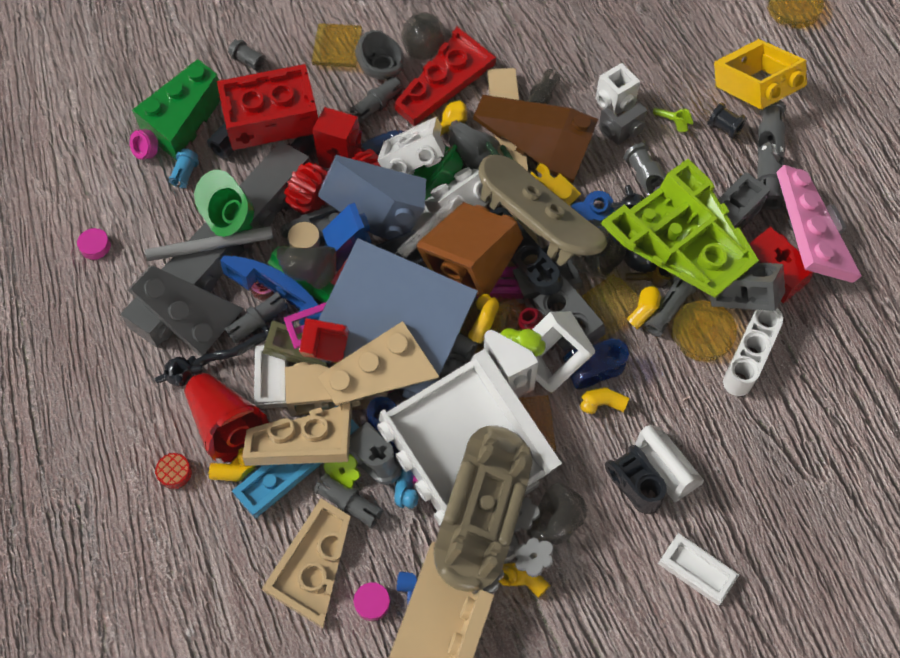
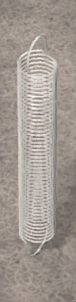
M450 199L446 204H444L443 207H442L438 212H436L435 214H437V215L439 214V215H440V213H441L440 211H441L442 209L445 211V209H446L445 207H446L447 205H448V206L450 205L453 209H454V208L456 209L455 206L453 207V206L450 204V203L452 202V199ZM438 218L435 219L438 223H440V222L442 221L441 219L439 220ZM428 220V221H427L422 227H420V228H422V229L424 228V229L429 233V232L431 231V229H430L429 227L427 228L425 225H426L427 223H428V224L430 223V224L435 228V227L437 226V224H436V225H435L434 223L432 224V223L430 222L431 220ZM420 232V238L416 237V234L412 235L405 242L409 245L407 247L402 245L399 250L403 249L401 253L405 257L413 252L414 248H417L416 243L427 235L425 232Z

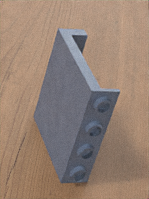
M357 238L320 315L319 321L347 326L349 335L344 358L403 321L440 377L470 308L472 309L478 291ZM321 360V361H323V362H325V363H328V364H330V362H331V361ZM438 379L400 389L404 391L402 397L409 399L437 382Z

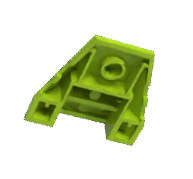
M686 159L668 172L660 188L631 209L624 204L602 220L601 223L627 249L714 298L759 261L740 228H735L727 215L729 210L725 203L720 204L714 194L715 186L712 181L689 159Z

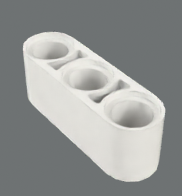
M778 308L775 311L756 310L724 375V388L730 394L735 396L748 394L760 376L783 324L784 318ZM760 322L767 324L769 327L761 325ZM748 347L754 348L758 353H753ZM735 373L743 374L747 380L740 379Z

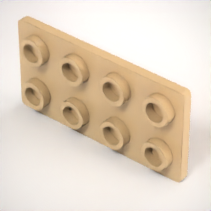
M432 542L429 546L388 658L474 657L494 595L481 589L477 594H473L472 592L457 590L448 585L441 578L434 564L433 550L435 542Z

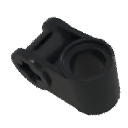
M630 446L626 454L615 461L608 460L605 463V469L611 480L623 491L634 508L639 512L652 514L661 507L667 491L666 482L650 464L646 455L638 446ZM641 490H653L657 497H645Z

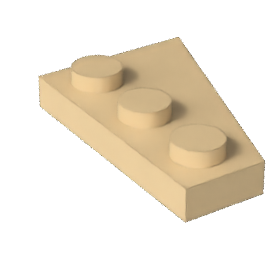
M403 321L317 376L336 406L376 396V394L410 387L414 384L440 379Z
M352 403L341 404L338 407L322 411L320 407L310 410V415L295 420L283 418L247 429L242 457L245 466L348 462Z
M321 498L262 587L263 592L322 629L350 516Z

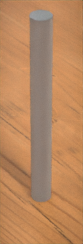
M271 226L237 232L227 237L214 236L145 249L147 261H154L273 239V232Z

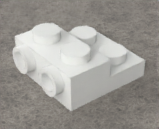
M437 116L385 140L378 157L380 166L412 175L416 168L423 165L431 167L442 160L441 157L444 156L445 144L440 136L442 126Z

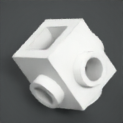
M620 63L599 76L595 99L600 107L603 109L609 108L615 115L622 111L626 112L637 102L640 80L623 63Z

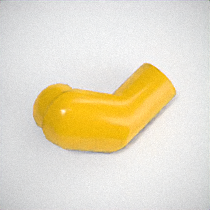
M482 294L478 298L476 306L481 312L468 334V337L477 343L484 341L485 333L492 327L499 309L498 300L495 297L491 298L489 294Z
M243 447L230 464L211 462L209 479L238 482L255 469L256 465L245 466L242 458Z
M516 562L503 565L504 577L498 581L503 586L526 585L538 598L551 586L541 575L531 577L526 571L517 570Z

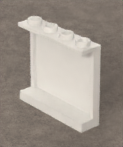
M485 349L473 355L471 361L388 412L385 409L382 410L379 415L381 423L377 427L387 443L393 441L399 451L396 457L400 465L406 472L411 470L418 480L415 483V487L425 502L430 500L437 510L434 513V517L439 526H441L467 443L478 429L485 426L508 428L530 447L533 463L527 488L562 464Z

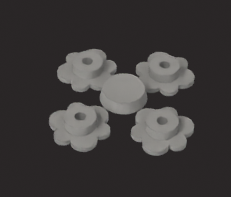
M528 497L523 499L514 533L518 532L521 528L529 530L533 526L532 521L540 516L539 508L533 505ZM513 535L505 562H509L515 557L517 559L515 563L517 570L526 571L529 576L537 577L543 572V568L552 566L553 559L551 555L554 549L550 542H539L537 538L529 539L527 544L518 545L517 538ZM501 571L499 577L491 585L481 590L491 594L496 592L499 588L498 581L504 577V571Z

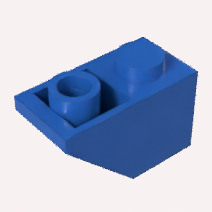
M355 203L349 204L322 230L325 247L334 272L338 271L347 260L357 238L372 244L368 233L370 227L365 213L359 214Z

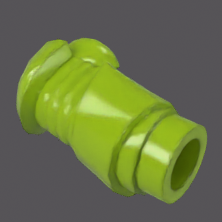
M506 328L499 333L532 351L535 357L542 355L546 349L545 342L541 340V334L534 330L523 329L520 331Z

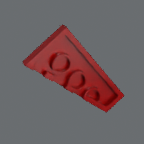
M456 27L447 43L444 42L438 49L436 57L432 61L429 60L423 67V72L418 79L414 78L395 101V111L410 124L416 126L487 72V69H491L496 65V57L463 30Z

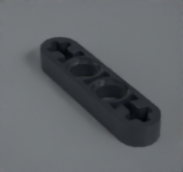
M502 207L489 210L491 213L500 216L508 215L514 218L507 209ZM518 222L523 240L511 261L540 294L548 296L557 293L563 286V277L557 265ZM538 255L535 263L531 265L523 264L527 256ZM544 270L545 274L550 279L552 278V280L549 282L543 280L540 272Z

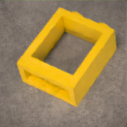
M760 39L714 61L716 87L761 110L807 86L806 59ZM761 70L771 74V76L761 81L752 77V75Z

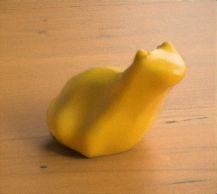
M455 101L447 105L442 114L440 136L449 131L453 121L459 120L464 124L466 123L467 106L464 102Z

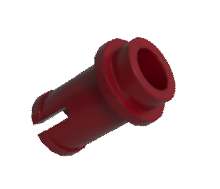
M526 308L520 313L518 324L522 330H532L544 317L539 310Z

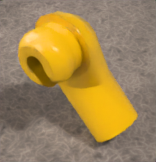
M655 286L645 287L640 292L637 308L626 318L636 329H639L659 308L661 293Z
M605 387L586 391L582 395L583 401L580 403V408L588 414H594L598 406L607 405L624 413L630 398Z

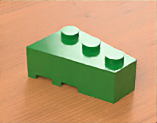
M197 59L132 109L140 130L148 129L152 131L157 138L158 146L176 161V154L185 149L189 142L195 140L197 137L196 131L203 121L207 122L221 101L217 81H219L217 73Z

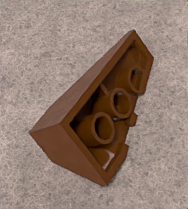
M482 95L473 115V119L499 139L506 138L517 147L516 151L522 156L525 154L529 155L538 162V165L540 163L546 165L551 175L557 177L561 173L571 183H573L598 122L597 118L572 108Z

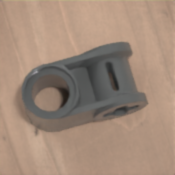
M365 422L350 435L349 454H352L357 460V466L361 467L377 483L382 485L392 484L401 476L402 466L394 456L392 445L387 443L373 426Z

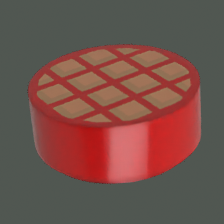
M170 453L163 456L155 468L157 479L168 489L181 488L190 480L192 474L190 463L183 455L178 453Z

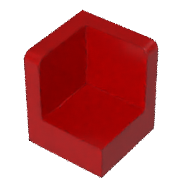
M306 318L299 352L303 357L338 363L344 359L349 330L345 325Z

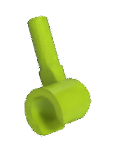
M656 107L653 109L654 115L675 121L677 131L679 132L688 131L687 124H694L691 113L687 109H681L677 112H669Z

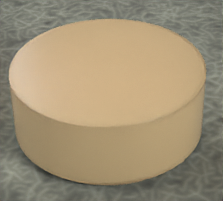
M300 222L291 227L288 232L290 247L295 252L309 254L318 248L320 235L317 227L312 223Z

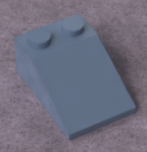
M336 155L319 190L318 197L340 212L349 204L355 203L359 214L365 213L370 227L369 232L374 236L390 240L411 232L424 211L426 179Z

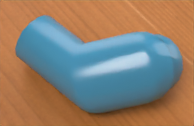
M403 468L401 476L397 479L395 485L394 502L400 508L407 507L412 509L417 505L419 495L413 490L414 474L411 470L406 472Z

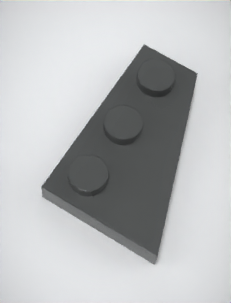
M153 265L149 266L127 289L199 356H203L225 331L224 328L228 327L244 309Z

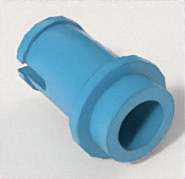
M182 149L181 152L176 154L177 162L168 179L169 183L177 187L178 182H181L179 188H186L193 168L199 164L198 154L190 149Z

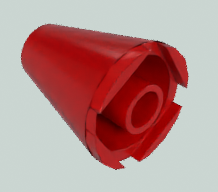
M211 374L195 375L188 381L185 387L184 394L205 450L211 459L215 461L218 458L222 459L224 463L232 462L239 454V450L244 447L246 430L269 423L266 414L259 407Z

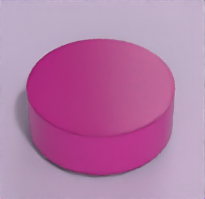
M142 129L136 130L131 134L129 141L130 149L136 158L141 160L150 159L156 155L158 142L152 131Z
M91 228L79 236L77 246L85 258L96 260L104 257L109 252L111 242L103 230Z
M375 582L363 584L354 595V607L362 619L377 621L387 614L390 607V598L387 590L381 584Z

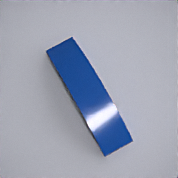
M223 256L220 260L223 274L247 290L257 281L267 287V289L272 290L273 293L278 292L281 298L298 308L299 312L318 306L313 297L300 284L278 269L256 260L237 256ZM321 313L309 316L307 318L319 320ZM306 318L299 320V324L304 325Z

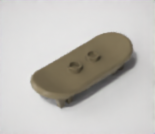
M488 155L481 161L478 168V175L483 185L481 200L487 202L491 197L492 201L489 207L495 210L500 205L504 206L538 236L549 241L547 255L552 259L560 251L556 262L558 265L563 266L574 255L578 257L601 253L606 248L607 238L598 227L570 207L519 163L502 155Z
M485 426L478 429L470 437L435 541L433 554L436 569L441 578L457 590L466 592L479 591L491 585L501 574L508 554L533 463L530 447L508 428Z

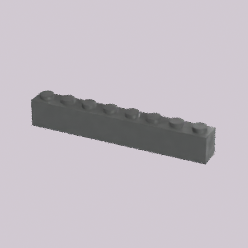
M280 141L239 185L246 196L252 201L255 208L251 223L253 229L269 227L279 211L289 205L285 202L286 195L284 194L285 189L288 187L287 181L291 179L292 172L298 170L299 165H305L310 162L307 155L283 141ZM205 222L188 241L217 235ZM254 242L176 256L162 270L211 292L216 282L223 275L220 262L222 257H239L244 250L251 248ZM136 298L120 314L131 331L157 348L163 341L168 340L173 335V332Z

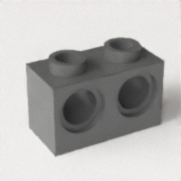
M745 172L718 200L720 204L725 203L729 210L727 215L734 227H739L742 230L762 210L771 189Z
M757 263L714 298L710 295L711 307L775 311L785 294L784 265L778 263Z
M563 277V286L557 293L548 296L540 294L533 299L536 309L542 313L543 317L549 312H554L550 310L553 304H565L561 311L572 312L579 325L585 328L584 333L591 344L606 334L604 323L565 277ZM563 336L557 341V344L563 351L569 349L573 355L578 351Z

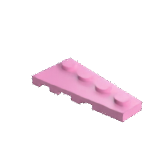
M783 165L777 171V176L804 269L854 283L862 276L808 172Z

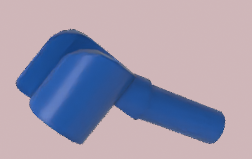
M401 571L398 573L397 591L408 592V604L417 582V577L413 573Z

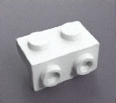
M467 167L454 175L455 180L448 185L445 183L434 188L431 191L432 196L425 200V205L429 212H438L450 199H452V202L457 207L461 205V202L472 206L481 205L484 207L492 201V198L490 197L487 202L481 200L483 185L478 175V169Z

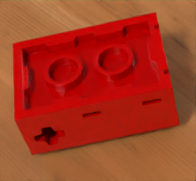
M306 64L217 81L225 125L233 150L313 134L312 129L318 119V113Z

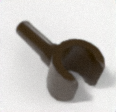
M659 266L656 267L654 272L626 273V280L651 281L658 288L666 286L671 277L662 276L669 272Z

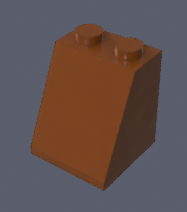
M463 202L425 235L416 247L429 270L477 290V296L480 297L482 294L490 295L521 244L523 236L518 222L511 216H500L491 213L481 205L472 206Z

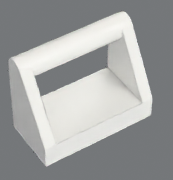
M571 311L549 312L532 329L541 334V340L546 344L544 353L536 357L539 362L536 381L549 392H554L595 354L594 347ZM563 336L578 351L552 375L542 356Z
M487 331L484 336V349L490 355L516 396L519 398L533 391L539 362L532 351L496 331Z
M648 425L641 430L635 445L644 452L650 464L664 479L667 485L666 492L675 503L702 485L704 479L661 427Z

